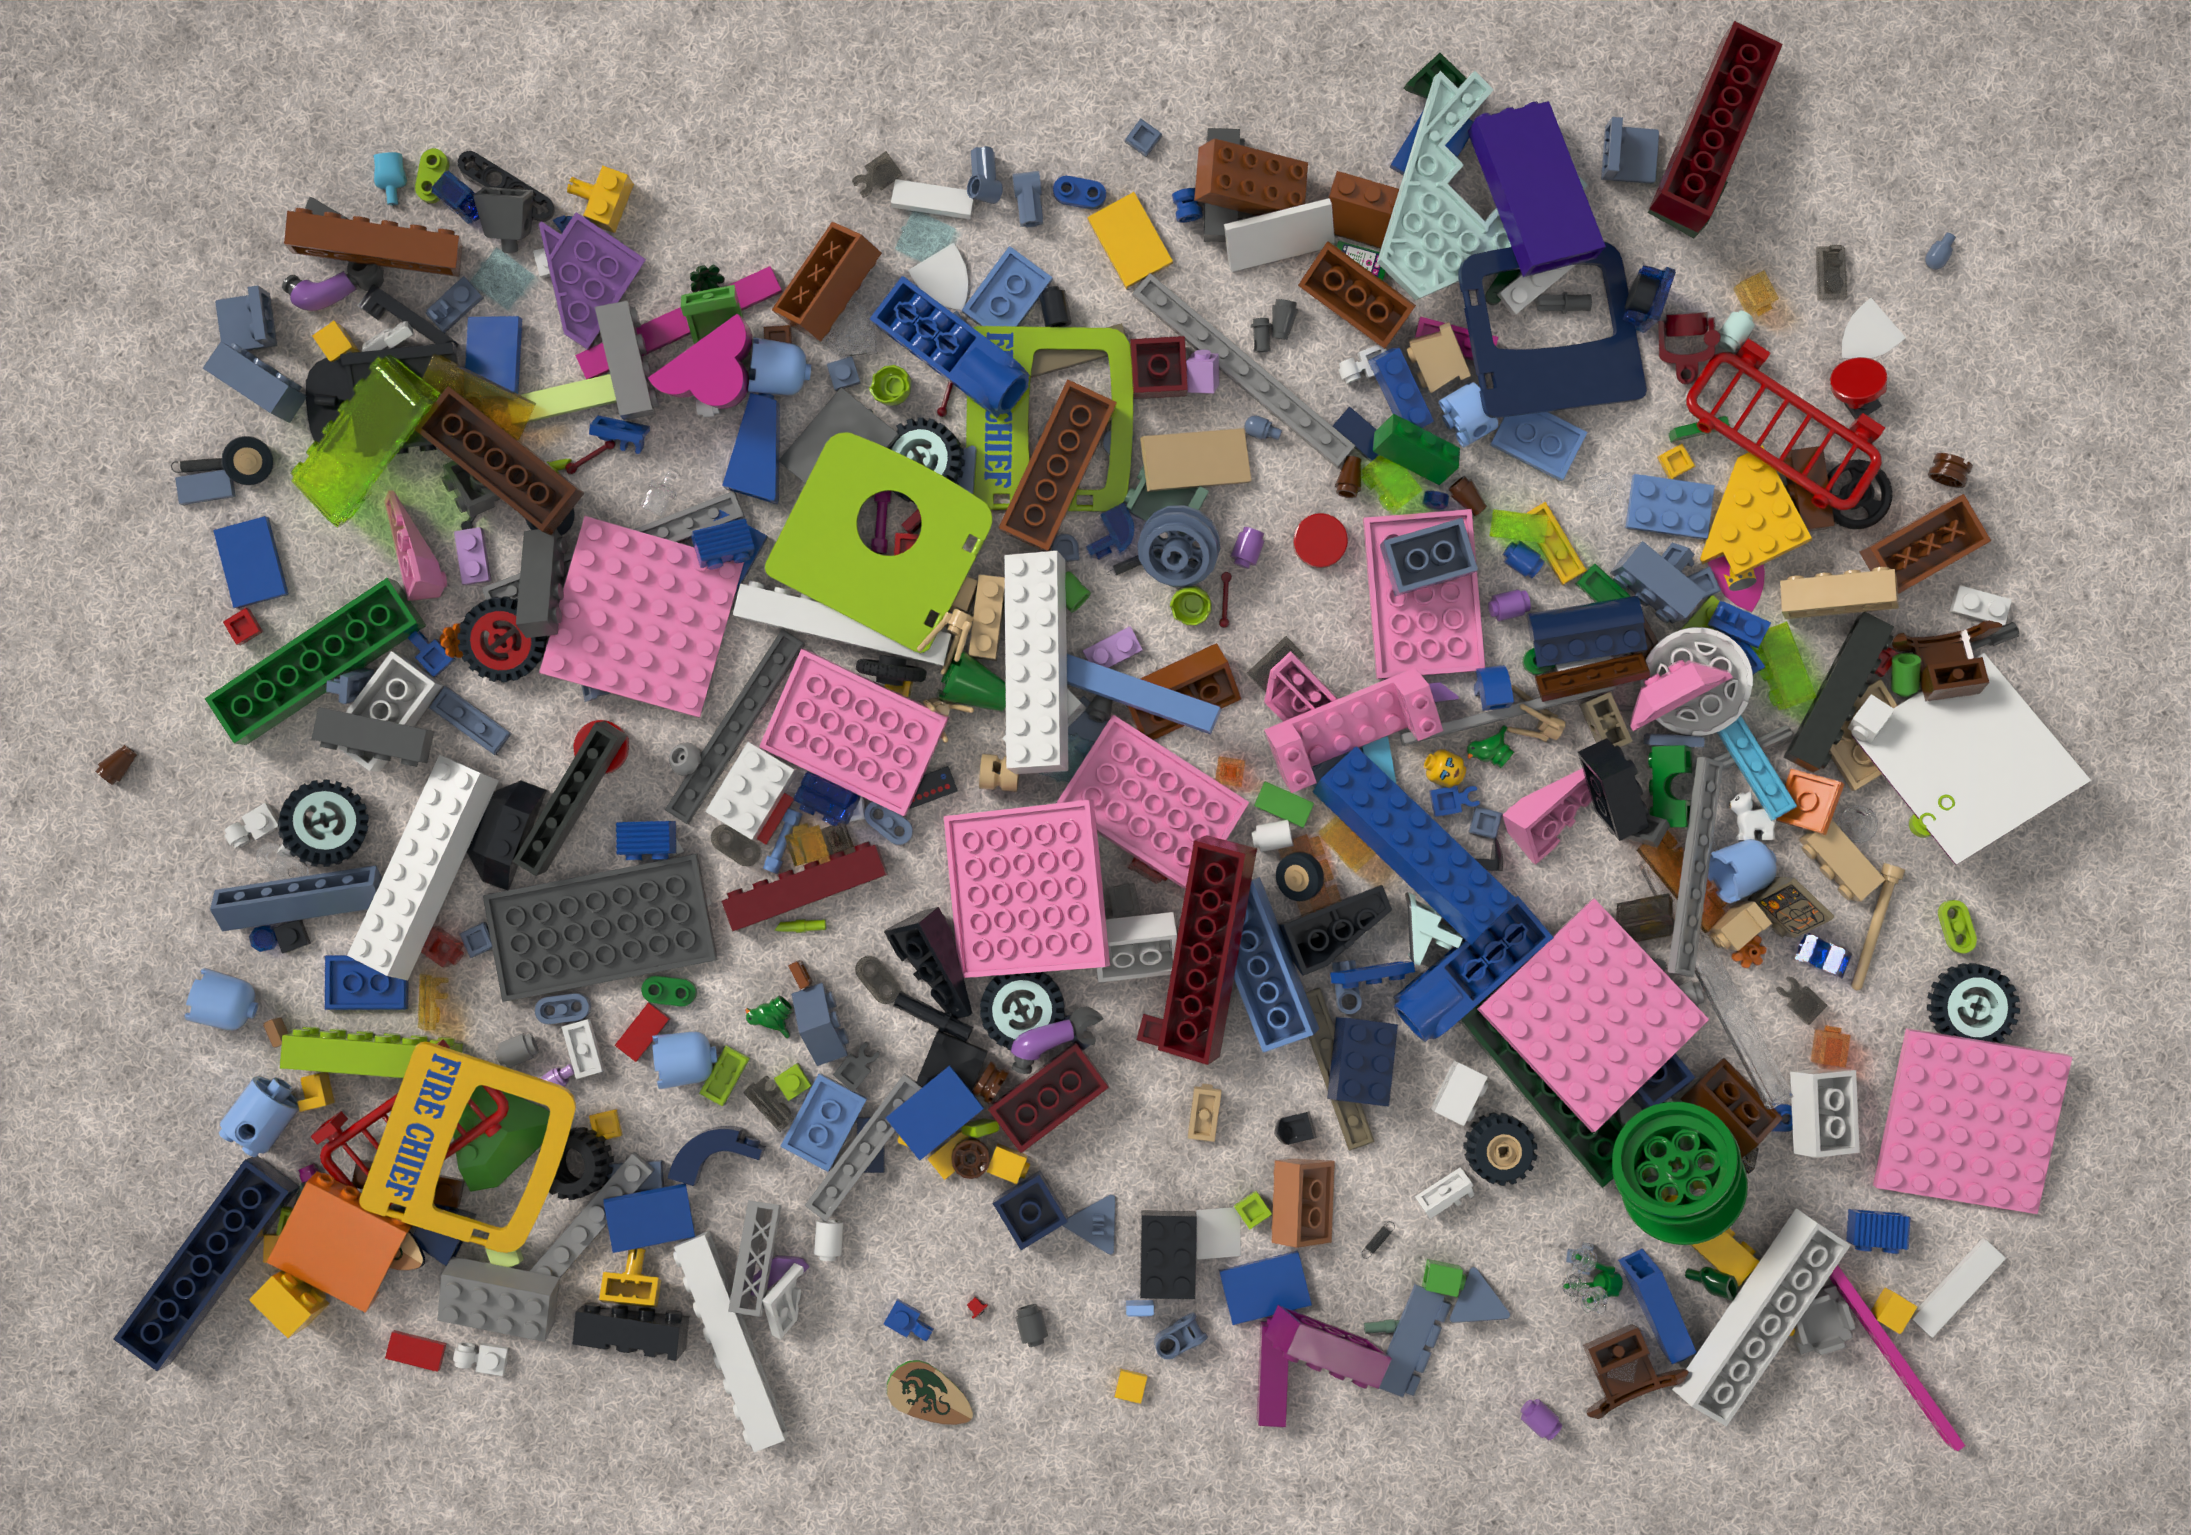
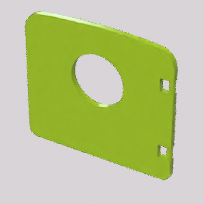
M838 433L832 436L825 444L765 563V571L767 575L897 643L915 652L924 653L930 649L936 636L921 652L917 648L942 621L945 613L949 612L977 554L991 530L993 523L992 512L984 501L922 464L852 433ZM884 491L900 492L911 498L917 505L922 520L921 532L915 544L904 553L894 556H884L870 550L862 541L858 531V516L862 506L873 495ZM970 534L978 538L971 553L963 549ZM931 610L939 613L933 628L924 624Z

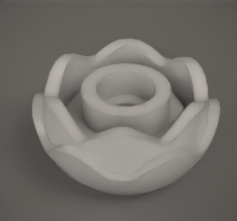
M688 742L675 746L669 756V764L672 770L681 776L692 774L701 762L700 750Z

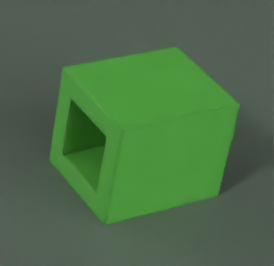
M1427 1259L1422 1282L1423 1288L1426 1291L1458 1297L1459 1290L1464 1289L1466 1274H1463V1269L1456 1264Z

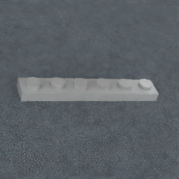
M906 1073L903 1074L806 1202L805 1207L825 1222L830 1218L895 1132V1129L885 1117L923 1086L917 1084Z
M633 1152L540 1258L530 1272L561 1278L607 1225L603 1199L635 1193L655 1169L636 1152Z

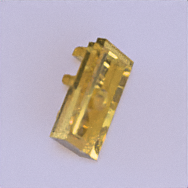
M429 974L419 975V1029L436 1030V1023H439L440 1009L436 1007L435 999L448 998V993H439L436 990V986H439L441 983H449L448 978L432 977Z

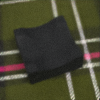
M937 1031L916 1083L925 1086L951 1065L972 1092L988 1051Z

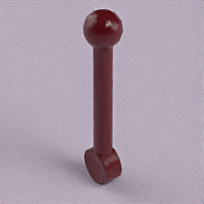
M948 382L942 405L937 409V415L940 417L947 415L946 407L953 387L951 382Z
M613 440L605 441V445L579 461L568 463L565 466L567 473L574 474L579 466L605 450L613 449L615 442Z
M1224 572L1221 575L1223 603L1222 618L1219 620V625L1222 628L1228 627L1230 623L1227 619L1228 589L1232 575L1229 572Z

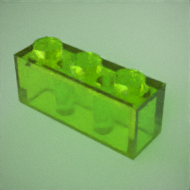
M1788 622L1769 627L1759 648L1757 649L1753 646L1751 648L1765 665V668L1759 671L1762 679L1768 682L1771 690L1768 693L1773 706H1777L1778 710H1782L1816 698Z

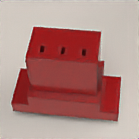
M974 1297L967 1304L974 1314L972 1318L974 1319L980 1313L982 1314L988 1303L984 1305L977 1297Z

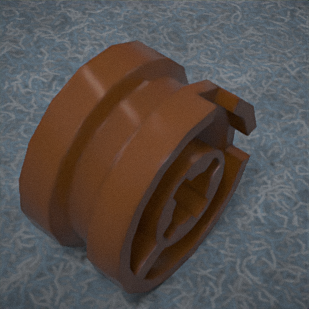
M1937 453L1933 460L1935 465L1930 468L1928 477L1945 486L1963 488L1968 481L1966 475L1971 473L1973 464L1971 462L1965 464L1963 463L1964 458L1953 454Z
M990 1061L972 1091L976 1097L979 1095L983 1097L984 1102L989 1105L1009 1074V1071L1006 1069L1000 1070L997 1068V1064Z
M966 1138L956 1144L951 1160L952 1166L958 1175L963 1178L974 1179L985 1173L989 1166L990 1157L988 1148L982 1141L976 1138ZM971 1153L976 1156L973 1164L967 1160L965 1161L967 1154Z

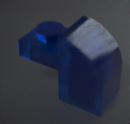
M1124 502L1100 514V520L1108 535L1086 546V551L1091 559L1097 557L1098 560L1107 557L1113 553L1111 549L1114 547L1119 556H1121L1131 546L1134 538V522Z
M1808 933L1807 935L1804 934L1798 946L1795 960L1842 979L1852 953L1847 949L1825 942L1820 937Z

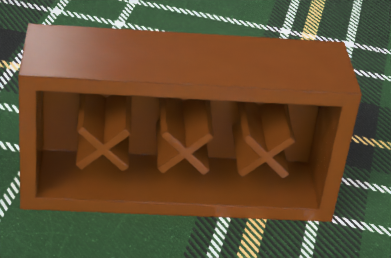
M1213 139L1198 148L1194 201L1257 216L1304 205L1308 162Z
M831 222L772 308V311L792 328L821 342L830 332L838 316L845 310L851 297L860 288L862 281L869 271L876 265L882 252L862 234Z
M1962 494L1864 548L1859 553L1870 571L1877 567L1895 569L1899 594L1989 543L1991 539L1966 496Z

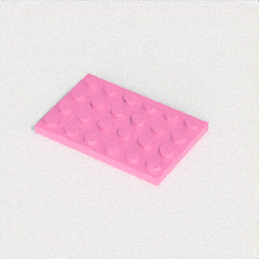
M1472 509L1363 518L1376 679L1391 678L1413 668H1416L1422 676L1476 672L1477 668L1485 667L1477 571L1468 576L1395 597L1380 549V544L1384 540L1463 518L1476 561Z
M801 649L759 747L905 816L950 717L936 710L932 712L927 706L811 651Z
M1112 715L1056 802L1057 804L1094 800L1098 834L1185 890L1194 840L1206 835L1227 840L1249 804L1241 796L1115 715Z

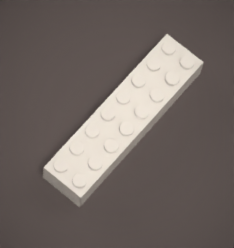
M1058 551L1005 555L1006 768L1014 774L1068 771L1065 559Z
M439 755L347 956L386 976L408 981L499 780Z
M1795 1209L1686 1370L1689 1373L1683 1383L1675 1385L1672 1390L1691 1407L1727 1427L1851 1245L1803 1212Z

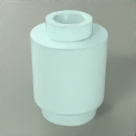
M1742 310L1732 312L1719 331L1721 339L1718 345L1731 353H1734L1736 349H1740L1755 327V324L1752 322L1753 317Z

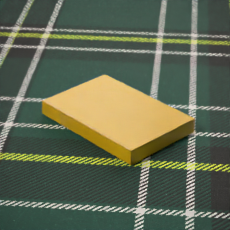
M1135 192L1087 217L1090 226L1125 289L1144 280L1149 273L1153 275L1173 264V260Z

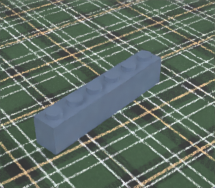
M375 865L217 889L214 891L210 911L223 932L367 910L383 878Z

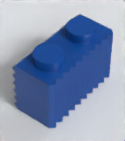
M746 519L692 531L691 538L700 568L707 567L709 570L722 567L723 563L734 560V563H742L748 561L754 554L755 548Z
M676 821L616 822L617 855H625L626 860H642V854H652V859H668V854L676 853Z
M1848 1209L1846 1241L1855 1245V1249L1870 1252L1872 1247L1882 1248L1883 1252L1899 1254V1249H1909L1911 1217L1904 1213Z

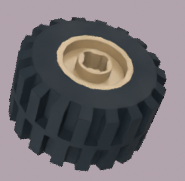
M1493 1112L1489 1113V1117L1484 1115L1479 1117L1480 1122L1477 1124L1473 1122L1470 1125L1473 1129L1471 1132H1466L1467 1142H1463V1148L1466 1150L1464 1155L1470 1163L1469 1166L1481 1178L1491 1184L1497 1183L1500 1186H1506V1182H1509L1513 1185L1517 1183V1178L1525 1179L1527 1177L1525 1172L1533 1170L1532 1160L1537 1161L1538 1156L1534 1153V1150H1537L1538 1147L1537 1143L1533 1141L1535 1138L1533 1133L1517 1118L1511 1117L1506 1113L1498 1115Z

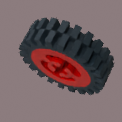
M508 596L486 599L473 607L460 624L459 628L461 630L458 633L460 644L458 648L459 651L463 652V661H467L470 664L469 668L479 673L478 676L482 678L487 677L489 681L495 682L499 680L502 683L509 680L515 681L526 676L541 661L542 655L546 650L545 640H547V636L526 638L517 627V598L511 599ZM497 621H507L513 624L521 635L522 643L520 648L516 646L517 634L515 632L504 643L494 649L497 653H507L509 657L506 658L492 654L484 642L485 631H488L490 634L488 644L491 646L500 636H503L512 629L509 626L497 625Z

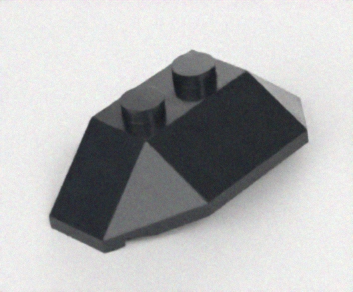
M520 780L494 791L467 850V854L482 882L504 890L510 889L518 865L513 860L534 826L547 791L546 789Z

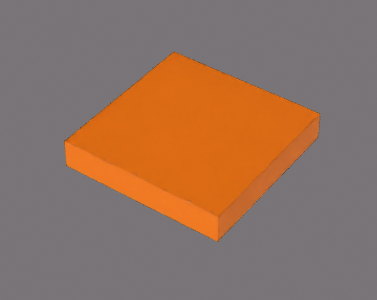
M1791 768L1785 787L1797 807L1776 818V821L1826 835L1845 784Z

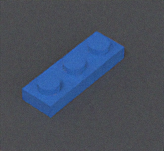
M1396 961L1330 972L1331 983L1342 984L1343 988L1359 987V982L1366 981V984L1382 983V978L1389 977L1390 981L1405 979V974L1415 972V965L1412 961Z

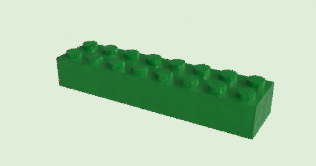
M385 578L204 699L234 744L247 745L326 693L327 680L334 681V678H340V675L364 668L406 640L415 630L418 632L426 627V624L411 601H407L406 594L399 583L393 579Z

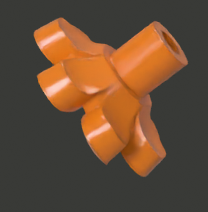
M455 623L452 628L445 627L443 634L439 638L441 646L446 648L445 654L451 658L454 656L461 658L463 656V652L459 651L458 648L460 644L458 633L461 630L459 628L461 623Z
M1756 935L1739 951L1733 953V961H1741L1743 968H1749L1752 962L1756 966L1762 964L1763 960L1760 955L1765 954L1767 949L1764 945H1759L1762 941L1761 937Z

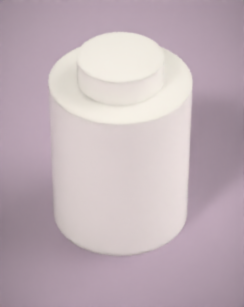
M1289 820L1257 825L1256 831L1252 832L1254 847H1260L1261 852L1293 846Z
M822 1219L816 1220L814 1254L819 1256V1260L835 1261L836 1256L842 1255L843 1221L828 1219L826 1222Z

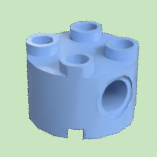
M1474 382L1466 384L1439 400V405L1445 413L1442 415V420L1449 430L1454 428L1456 438L1463 448L1498 428L1497 418H1490L1484 413L1479 392L1481 390Z

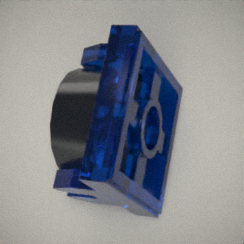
M1643 265L1642 269H1639L1638 275L1629 291L1624 308L1626 313H1624L1622 320L1635 325L1636 330L1643 333L1660 321L1676 273L1675 269L1666 267L1660 270Z

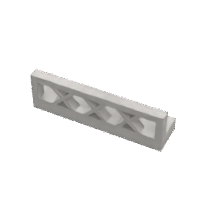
M748 1200L728 1312L762 1317L764 1308L762 1300L766 1297L782 1205ZM766 1209L773 1210L771 1222L763 1227ZM761 1235H763L767 1241V1248L758 1255ZM758 1263L762 1269L761 1278L753 1283L755 1266ZM751 1290L757 1297L755 1310L748 1309Z

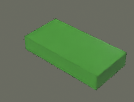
M1264 781L1254 803L1255 807L1284 820H1289V822L1304 828L1314 805L1313 802Z

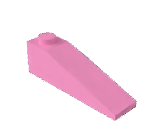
M394 490L388 491L384 502L407 601L438 598L441 596L444 587H447L446 574L444 571H440L439 562Z
M1583 769L1521 798L1503 814L1508 834L1532 863L1537 864L1558 845L1560 840L1557 836L1566 825L1571 828L1576 821L1574 816L1579 807H1586L1592 801Z

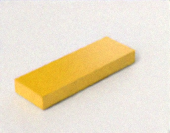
M1546 502L1521 516L1562 585L1587 571Z

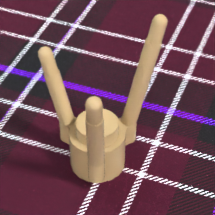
M954 609L952 614L946 612L942 621L923 640L917 650L921 652L948 624L947 630L954 634L955 638L946 657L945 665L941 670V674L945 675L954 654V660L956 662L960 660L974 618L958 609Z
M1512 685V691L1525 701L1534 700L1522 690ZM1520 704L1522 710L1539 719L1537 729L1540 732L1507 727L1508 732L1538 738L1547 742L1549 738L1557 740L1561 736L1566 722L1557 718L1558 715L1547 709L1539 710L1541 712L1539 713L1524 704Z
M939 698L925 699L923 701V704L930 711L934 712L936 710L946 716L949 715L950 709L974 712L972 707L948 701L944 702ZM943 731L941 738L944 743H947L948 738L945 731Z

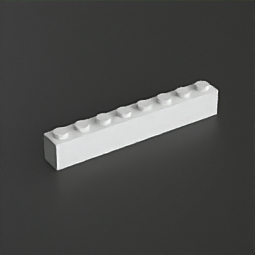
M749 581L748 585L740 584L733 611V616L736 618L940 667L945 665L953 638L952 634L947 633L948 630L945 627L937 634L928 651L918 653L834 609L816 602V600L801 593L799 598L791 596V591L775 587L774 591L765 590V585L758 582Z
M710 1231L679 1242L674 1247V1260L678 1267L682 1266L685 1277H683L685 1288L688 1293L692 1292L695 1300L693 1303L695 1314L698 1318H702L705 1328H703L704 1337L708 1344L712 1343L715 1351L713 1354L714 1363L717 1369H722L724 1374L723 1385L728 1395L731 1394L735 1402L733 1411L737 1420H742L745 1428L743 1436L747 1446H752L755 1453L785 1441L788 1431L742 1314L728 1312L732 1288Z

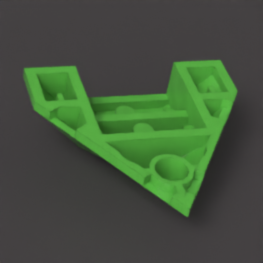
M482 1085L477 1086L470 1098L484 1115L489 1117L497 1111V1104ZM502 1091L509 1103L507 1116L499 1122L502 1128L491 1137L483 1133L456 1152L458 1169L470 1192L498 1187L542 1146L550 1116L549 1110L522 1097ZM468 1103L459 1120V1124L466 1132L482 1122ZM455 1129L453 1134L454 1140L461 1136L457 1129Z

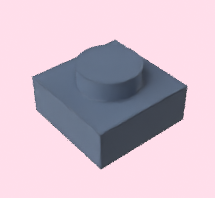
M852 356L827 364L835 391H838L841 387L845 389L861 384Z

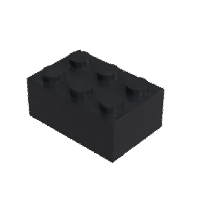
M1608 738L1578 751L1595 812L1616 838L1621 841L1648 828L1646 816L1649 815V811L1641 800L1643 790L1635 778L1638 772L1631 759L1626 760L1621 748L1618 745L1614 746Z
M1141 1210L1140 1298L1195 1299L1197 1228L1195 1211Z

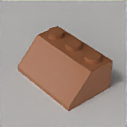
M1312 1159L1275 1160L1271 1227L1272 1243L1295 1248L1332 1243L1335 1161Z

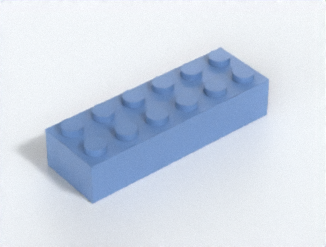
M1257 877L1251 881L1234 980L1264 1053L1312 1036L1319 1030V1026L1260 877Z

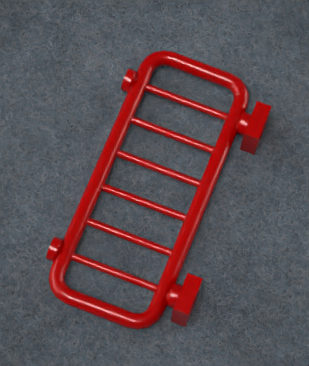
M1749 338L1735 355L1730 352L1715 354L1709 360L1686 397V406L1689 412L1699 419L1696 424L1697 428L1704 433H1710L1713 429L1777 470L1813 494L1811 502L1816 507L1825 509L1827 505H1830L1838 510L1854 508L1880 470L1882 456L1872 443L1881 436L1885 427L1862 413L1847 428L1759 371L1758 369L1771 353ZM1721 363H1728L1739 371L1711 413L1698 405L1697 398ZM1744 373L1761 384V387L1734 428H1731L1716 418L1715 415ZM1767 388L1784 401L1758 441L1754 443L1739 433L1738 430ZM1790 403L1807 416L1781 456L1777 458L1760 446ZM1812 418L1830 431L1801 474L1783 461ZM1835 433L1853 446L1824 489L1809 479L1807 475ZM1858 448L1870 457V465L1851 495L1845 500L1840 499L1830 493V490Z
M444 1039L436 1043L437 1045L450 1048ZM482 1085L498 1107L497 1111L489 1117L484 1115L471 1098L467 1103L482 1122L467 1132L458 1122L456 1129L461 1136L450 1143L444 1160L483 1133L491 1137L502 1128L499 1122L507 1116L509 1110L508 1100L502 1091ZM397 1094L344 1131L341 1129V1126L348 1118L340 1111L324 1122L310 1136L317 1145L326 1138L329 1140L321 1149L320 1160L326 1171L336 1181L356 1188L332 1159V1153L341 1146L368 1177L370 1170L346 1142L362 1132L371 1144L378 1149L379 1143L366 1128L381 1118L386 1123L388 1122L389 1117L387 1114L392 1111Z

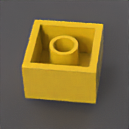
M284 1271L272 1275L249 1299L287 1338L308 1327L330 1304L322 1290Z

